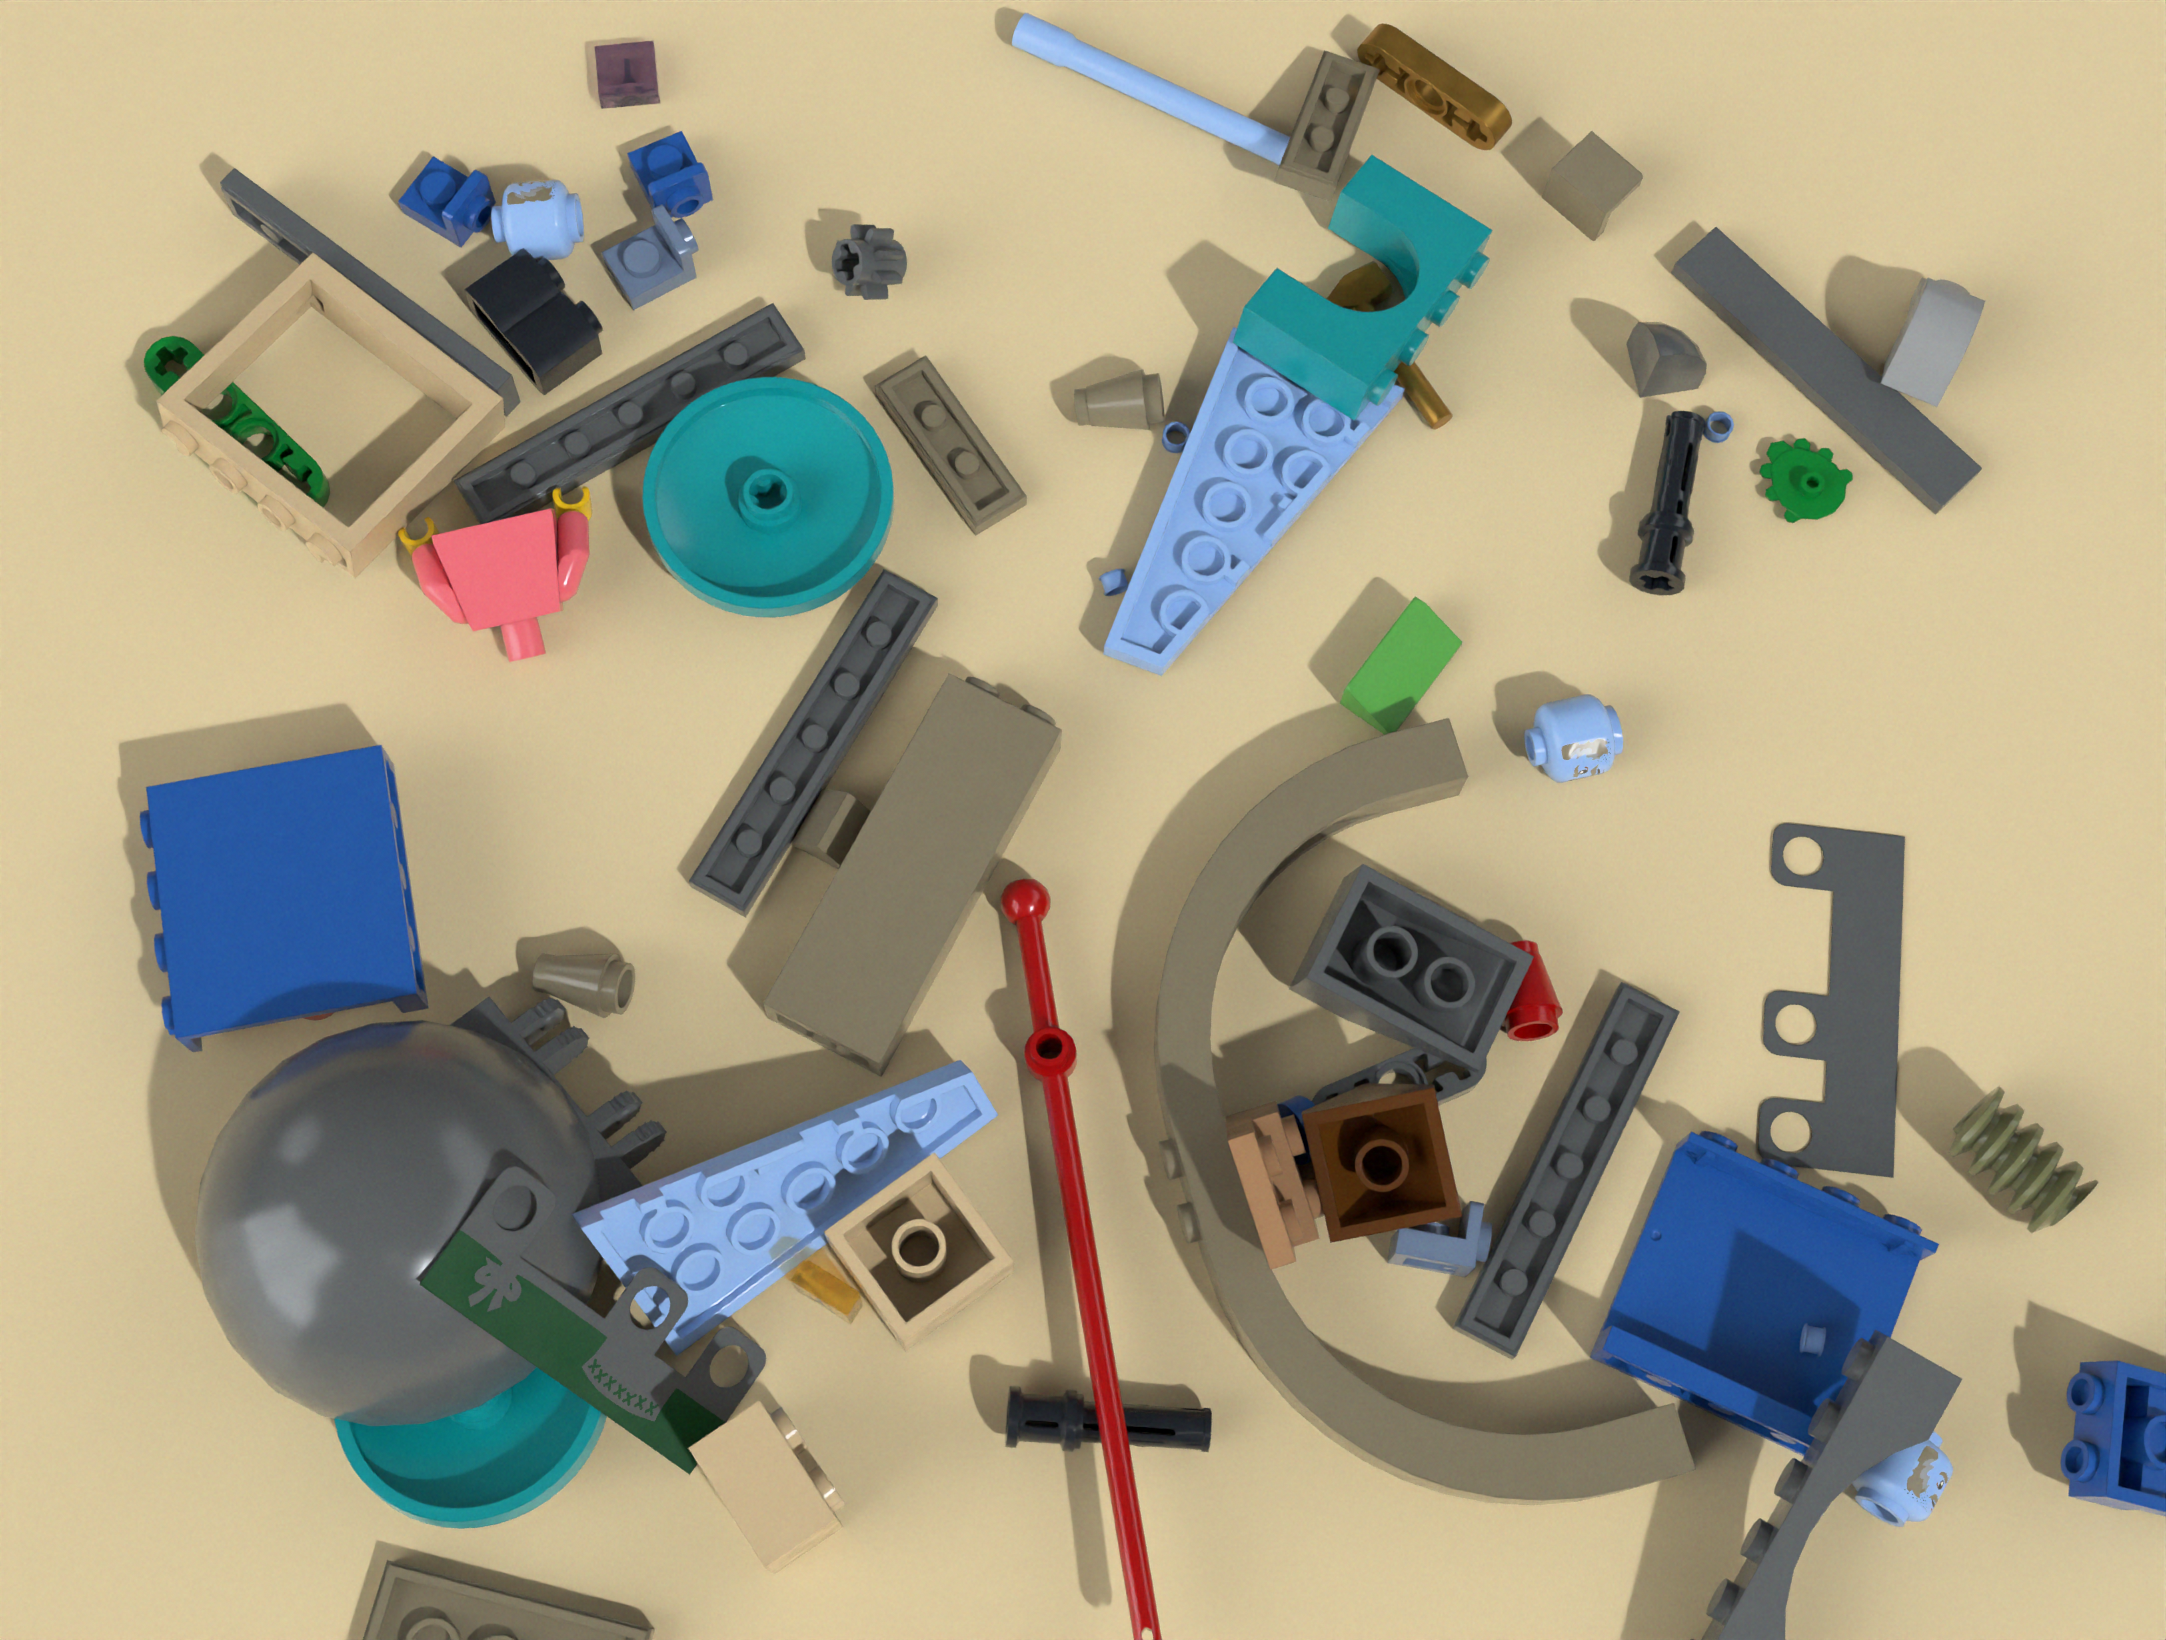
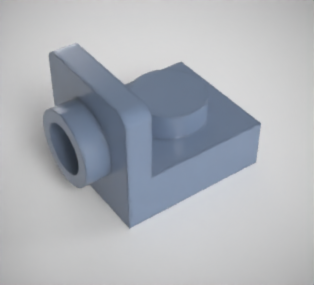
M663 204L651 209L654 226L602 252L606 267L633 310L697 278L692 254L699 251L696 240L686 222L682 218L673 222Z
M1470 1201L1462 1209L1463 1217H1460L1458 1238L1449 1236L1450 1228L1448 1226L1435 1222L1409 1227V1229H1398L1391 1237L1387 1263L1466 1277L1475 1269L1476 1261L1486 1262L1489 1253L1492 1223L1482 1221L1484 1203Z

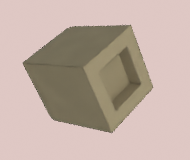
M1591 131L1552 168L1542 198L1590 240L1595 241L1604 232L1611 212L1640 186L1643 175Z

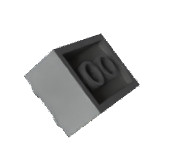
M1362 864L1343 878L1289 990L1347 1021L1476 1073L1480 1071L1534 956Z

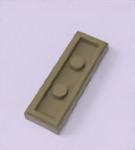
M1328 51L1323 52L1279 165L1274 183L1330 202L1332 201L1380 69Z
M926 355L875 385L876 396L975 536L1027 505V496Z

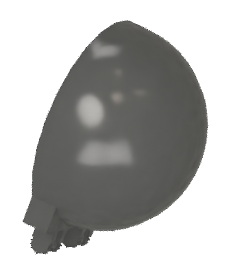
M488 997L451 1025L424 1020L379 1022L330 1035L283 1060L243 1098L217 1136L201 1178L194 1240L205 1297L233 1349L277 1393L321 1416L368 1426L425 1424L479 1407L524 1380L536 1366L419 1285L499 1174L511 1166L523 1168L551 1189L556 1197L554 1212L522 1254L521 1258L585 1305L592 1296L604 1258L580 1228L572 1214L643 1186L630 1169L645 1159L649 1153L654 1152L657 1147H660V1144L665 1141L664 1138L667 1131L658 1121L650 1120L642 1126H638L635 1131L630 1132L612 1147L609 1145L606 1139L621 1129L625 1123L630 1122L633 1117H636V1114L640 1112L643 1102L634 1092L631 1093L626 1090L614 1096L611 1101H607L589 1116H586L553 1075L571 1063L579 1054L583 1053V1050L588 1047L587 1044L590 1039L582 1028L573 1026L561 1032L559 1036L552 1038L535 1052L530 1047L564 1019L563 1016L566 1009L558 999L555 1000L551 997L547 1000L544 999L511 1023L493 1000ZM514 1186L508 1188L496 1201L494 1207L496 1222L501 1228L508 1231H517L526 1227L535 1216L537 1208L536 1198L532 1191L526 1187ZM486 1257L491 1279L494 1280L503 1275L504 1268Z

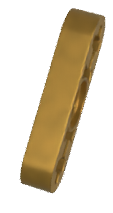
M1379 24L1359 45L1357 54L1360 62L1380 69L1377 76L1380 82L1473 147L1480 150H1491L1511 127V115L1498 98L1398 28L1389 24Z

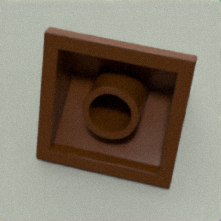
M1366 1083L1302 1111L1303 1123L1330 1243L1463 1217L1433 1084Z

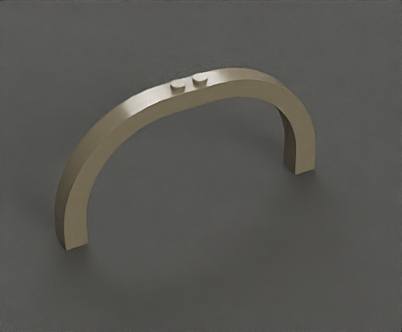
M1446 718L1388 733L1349 746L1313 763L1279 785L1259 802L1220 843L1198 876L1182 908L1164 964L1156 1006L1154 1056L1157 1092L1168 1140L1160 1141L1159 1148L1168 1179L1180 1178L1187 1203L1177 1205V1210L1186 1242L1189 1244L1198 1241L1217 1299L1237 1338L1265 1378L1292 1408L1321 1433L1361 1460L1401 1480L1446 1495L1487 1503L1518 1505L1578 1502L1623 1492L1696 1470L1675 1404L1671 1403L1601 1424L1565 1432L1528 1435L1492 1433L1456 1426L1423 1415L1388 1398L1359 1379L1332 1356L1306 1327L1286 1298L1273 1271L1269 1268L1227 1140L1226 1122L1213 1073L1210 1040L1213 996L1223 957L1238 926L1257 898L1280 873L1301 855L1327 838L1356 824L1389 813L1458 796L1468 778V774L1450 719Z

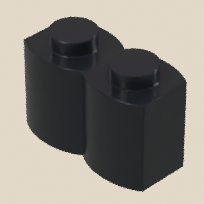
M523 248L464 290L469 307L479 322L509 354L527 379L543 395H546L602 355L598 334L603 331V328L594 312L585 302L579 301L574 305L561 292L565 288V283L552 263L545 257L536 261Z

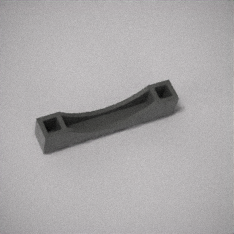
M1877 1330L1873 1332L1869 1341L1860 1338L1854 1344L1841 1371L1848 1379L1836 1400L1833 1401L1826 1398L1814 1414L1808 1428V1434L1814 1437L1802 1461L1793 1458L1782 1471L1774 1489V1494L1780 1497V1500L1767 1522L1759 1518L1749 1530L1740 1554L1747 1559L1734 1582L1725 1578L1713 1594L1706 1613L1713 1619L1701 1640H1785L1786 1605L1793 1572L1809 1534L1832 1501L1863 1472L1898 1451L1929 1440L1960 1385L1962 1378Z

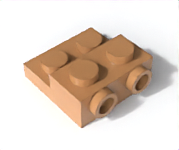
M1273 1101L1226 1116L1227 1140L1270 1270L1296 1262L1295 1246L1320 1239L1315 1219L1324 1216L1315 1177L1302 1181L1294 1157L1306 1153L1295 1116L1293 1114L1281 1118L1277 1102Z

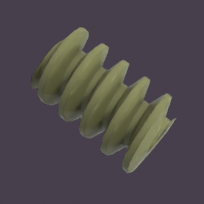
M1999 1086L1978 1102L1953 1128L1957 1136L1949 1153L1955 1157L1973 1150L1976 1156L1968 1172L1974 1176L1992 1168L1996 1174L1988 1191L1994 1195L2012 1188L2015 1194L2007 1210L2014 1214L2031 1206L2035 1212L2027 1229L2034 1233L2048 1226H2053L2062 1220L2093 1191L2098 1181H2089L2076 1187L2084 1169L2077 1161L2069 1162L2056 1168L2064 1150L2062 1146L2054 1142L2037 1149L2036 1147L2044 1132V1129L2038 1123L2017 1130L2024 1110L2018 1104L1998 1111V1106L2005 1093Z

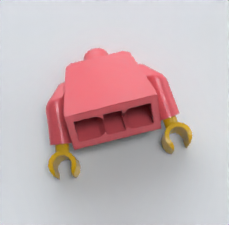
M582 486L583 498L576 504H566L562 500L561 487L556 488L552 494L555 510L550 508L441 534L432 519L427 517L424 520L428 525V531L421 539L412 540L405 527L400 528L398 535L411 555L422 592L454 623L469 624L472 631L500 625L509 662L546 654L537 617L563 611V602L577 594L590 555L589 520L592 517L593 511L590 491L588 487Z

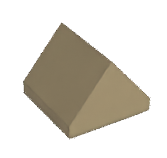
M822 789L791 843L796 848L839 869L871 811L849 792Z

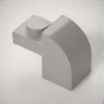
M1922 277L1911 298L1907 319L1885 361L1880 384L1937 407L1967 350L1980 319L1985 301L1970 295L1964 287L1952 281L1942 279L1936 281L1931 278L1925 279Z

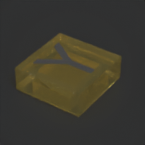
M803 1260L790 1280L796 1291L850 1325L863 1306L859 1291L810 1260L807 1262Z

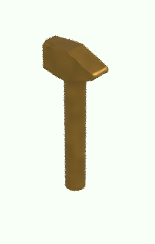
M1372 261L1344 275L1326 299L1346 309L1376 312L1378 310L1375 306L1390 297L1393 288L1377 263ZM1415 361L1411 366L1401 362L1394 371L1398 374L1397 380L1405 388L1404 390L1432 429L1435 430L1442 427L1453 417L1452 413Z

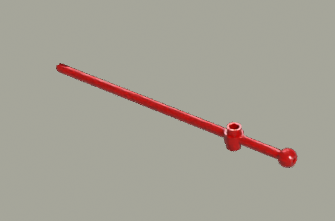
M1020 879L1009 883L1005 887L1000 897V908L1006 919L1017 927L1034 1033L1025 1044L1024 1057L1029 1073L1036 1080L1041 1081L1043 1085L1134 1640H1143L1142 1633L1147 1629L1152 1632L1153 1640H1162L1068 1077L1073 1073L1077 1065V1050L1073 1038L1066 1031L1059 1028L1042 927V920L1047 916L1050 909L1051 898L1047 888L1038 880ZM1050 1051L1060 1053L1056 1058L1053 1059H1045L1042 1057L1045 1053Z

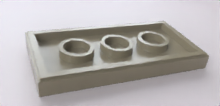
M387 1560L363 1640H652L655 1629Z

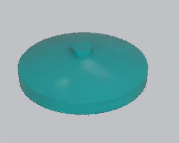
M760 377L732 382L718 387L691 402L673 418L658 438L650 454L643 481L642 499L647 528L654 548L667 570L685 589L704 602L727 612L751 617L775 618L808 612L837 599L850 590L864 577L880 555L889 535L894 512V487L888 455L882 441L866 418L843 398L825 388L812 383L782 377Z
M536 1367L524 1380L479 1407L425 1424L368 1426L335 1418L334 1420L338 1438L350 1465L360 1479L383 1502L405 1516L426 1524L445 1528L465 1529L496 1525L515 1519L551 1499L576 1476L586 1463L600 1438L607 1416Z

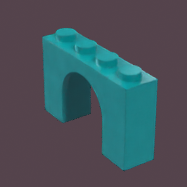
M1374 155L1368 158L1341 190L1328 229L1384 264L1399 281L1405 300L1392 308L1382 311H1354L1330 302L1276 268L1244 306L1233 340L1234 344L1354 421L1369 402L1379 406L1384 401L1397 380L1398 374L1394 372L1401 362L1407 366H1411L1428 341L1429 335L1425 333L1432 323L1442 327L1448 320L1460 299V296L1456 293L1461 286L1464 285L1472 289L1478 282L1490 261V258L1484 255L1483 252L1493 231Z

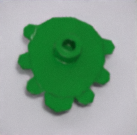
M1805 438L1797 439L1793 447L1785 441L1770 444L1766 454L1771 463L1761 465L1759 473L1763 478L1772 479L1773 486L1766 489L1765 497L1769 501H1780L1781 505L1787 509L1784 514L1786 521L1795 523L1800 519L1818 520L1836 512L1845 500L1846 486L1853 480V475L1848 469H1838L1837 465L1832 462L1834 455L1829 448H1821L1817 453L1810 451V442Z

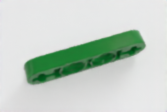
M164 337L154 342L146 351L144 358L145 372L158 392L163 395L180 379L176 373L172 371L167 372L164 366L169 361L174 360L178 364L184 363L187 370H189L204 354L192 342L183 337ZM232 382L220 393L232 398L231 410L224 417L211 421L242 445L247 438L255 434L262 433L273 437L274 444L272 450L261 460L277 472L286 465L288 470L299 481L308 482L311 489L306 495L324 508L330 496V487L318 463Z

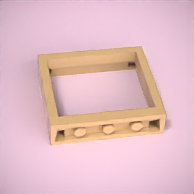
M314 253L308 256L156 400L164 425L161 432L176 443L177 449L181 454L187 457L193 453L198 455L210 465V472L223 487L234 494H238L241 490L258 502L257 507L273 526L281 531H286L290 527L307 540L305 544L317 560L321 563L327 560L334 567L339 565L354 578L398 536L400 528H406L505 428L504 404L501 396ZM310 307L318 311L457 418L350 527L343 524L201 413Z

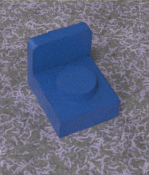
M682 131L627 153L631 169L651 209L663 204L671 218H683L697 212L703 204L713 201L708 172L703 163L697 162Z
M433 156L399 199L398 203L402 213L462 248L473 232L478 233L482 231L489 223L492 206L496 204L488 177L485 174L474 170L467 177Z

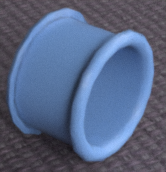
M1721 411L1710 414L1705 422L1704 436L1714 443L1724 442L1733 430V419L1730 415ZM1710 422H1722L1726 426L1727 432L1722 434L1716 433L1711 429Z
M1177 421L1166 425L1162 436L1164 448L1171 453L1183 452L1190 435L1189 428L1182 422ZM1172 431H1179L1183 433L1186 439L1182 443L1174 444L1166 436Z
M1125 569L1111 570L1099 577V581L1102 582L1105 596L1117 595L1127 590L1129 584L1124 574Z
M1805 1323L1800 1338V1352L1818 1354V1357H1820L1825 1344L1826 1328L1809 1326L1808 1323Z

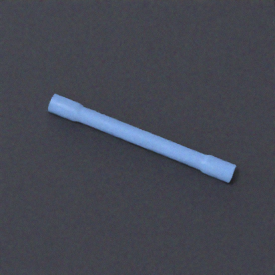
M1025 13L1019 20L1013 34L1012 46L1055 66L1067 67L1276 163L1278 166L1280 165L1290 136L1082 42L1072 33L1029 13Z

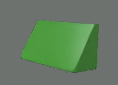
M1415 596L1346 686L1340 704L1384 735L1396 732L1463 642L1425 602Z

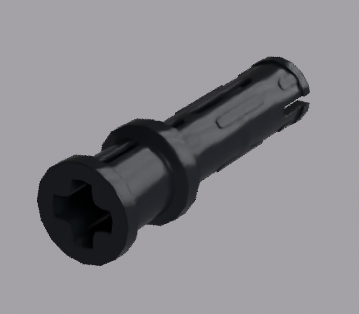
M1689 411L1672 412L1671 416H1666V428L1657 470L1650 513L1646 514L1639 522L1638 536L1642 540L1638 564L1634 565L1630 570L1629 582L1633 587L1649 594L1661 596L1674 595L1684 590L1686 576L1681 571L1685 547L1692 543L1694 535L1692 523L1688 519L1689 505L1695 480L1700 443L1705 429L1704 418Z
M1009 1386L1005 1447L1016 1448L1019 1441L1060 1444L1063 1451L1073 1452L1074 1448L1080 1449L1081 1442L1101 1443L1095 1402L1084 1401V1395L1077 1394V1390H1066L1063 1396L1023 1394L1020 1387ZM1123 1404L1129 1445L1193 1449L1209 1452L1212 1429L1211 1408L1191 1409L1144 1404Z

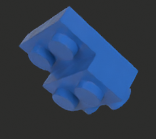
M2118 1360L2080 1362L2079 1373L2070 1380L2066 1395L2069 1407L2076 1412L2074 1437L2064 1447L2060 1461L2062 1473L2070 1480L2068 1496L2120 1510H2141L2166 1517V1374Z

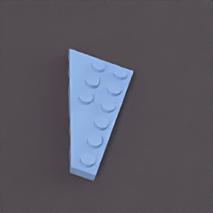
M1233 327L1104 645L1103 655L1162 676L1402 399L1405 388L1394 385L1379 406L1369 402L1354 421L1234 344L1233 340L1237 328Z
M958 1060L573 1213L572 1216L625 1288H627L640 1270L652 1267L659 1270L686 1291L688 1306L665 1339L677 1356L826 1245L828 1241L824 1233L825 1230L935 1152L939 1159L997 1117L998 1114L973 1072L961 1060ZM657 1286L646 1287L634 1297V1300L655 1327L665 1320L670 1309V1300L662 1288Z

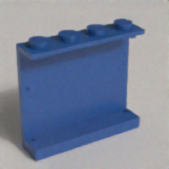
M382 745L146 787L149 810L140 812V826L145 845L149 849L153 848L156 871L147 873V888L153 908L161 910L163 933L155 934L154 948L160 970L163 973L168 972L170 996L162 998L161 1006L164 1025L168 1029L169 1035H175V1038L190 1051L199 1052L203 1051L201 1037L392 1001L402 1013L429 1009L395 768Z
M1701 1131L1700 1135L1690 1132L1675 1147L1590 1358L1804 1456L1814 1437L1808 1434V1428L1814 1414L1826 1398L1833 1401L1836 1400L1848 1379L1841 1371L1850 1350L1860 1338L1869 1341L1875 1330L1891 1338L1919 1261L1935 1254L1939 1244L1920 1236L1921 1227L1908 1219L1891 1214H1885L1881 1218L1859 1208L1860 1200L1846 1191L1830 1186H1824L1822 1190H1819L1797 1180L1799 1173L1782 1162L1764 1158L1759 1163L1737 1153L1738 1146L1736 1143L1722 1135L1710 1131ZM1805 1323H1808L1809 1326L1826 1328L1825 1344L1820 1357H1818V1354L1800 1352V1338Z

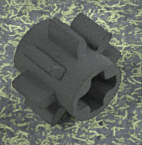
M853 224L850 229L852 239H844L836 243L832 254L833 273L841 284L846 285L845 294L847 296H863L864 300L888 299L887 285L902 284L907 268L905 250L898 241L893 240L894 230L892 228H876L875 225Z

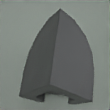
M1638 322L1633 328L1626 345L1640 398L1699 388L1706 374L1707 363L1698 345L1682 330L1662 322Z

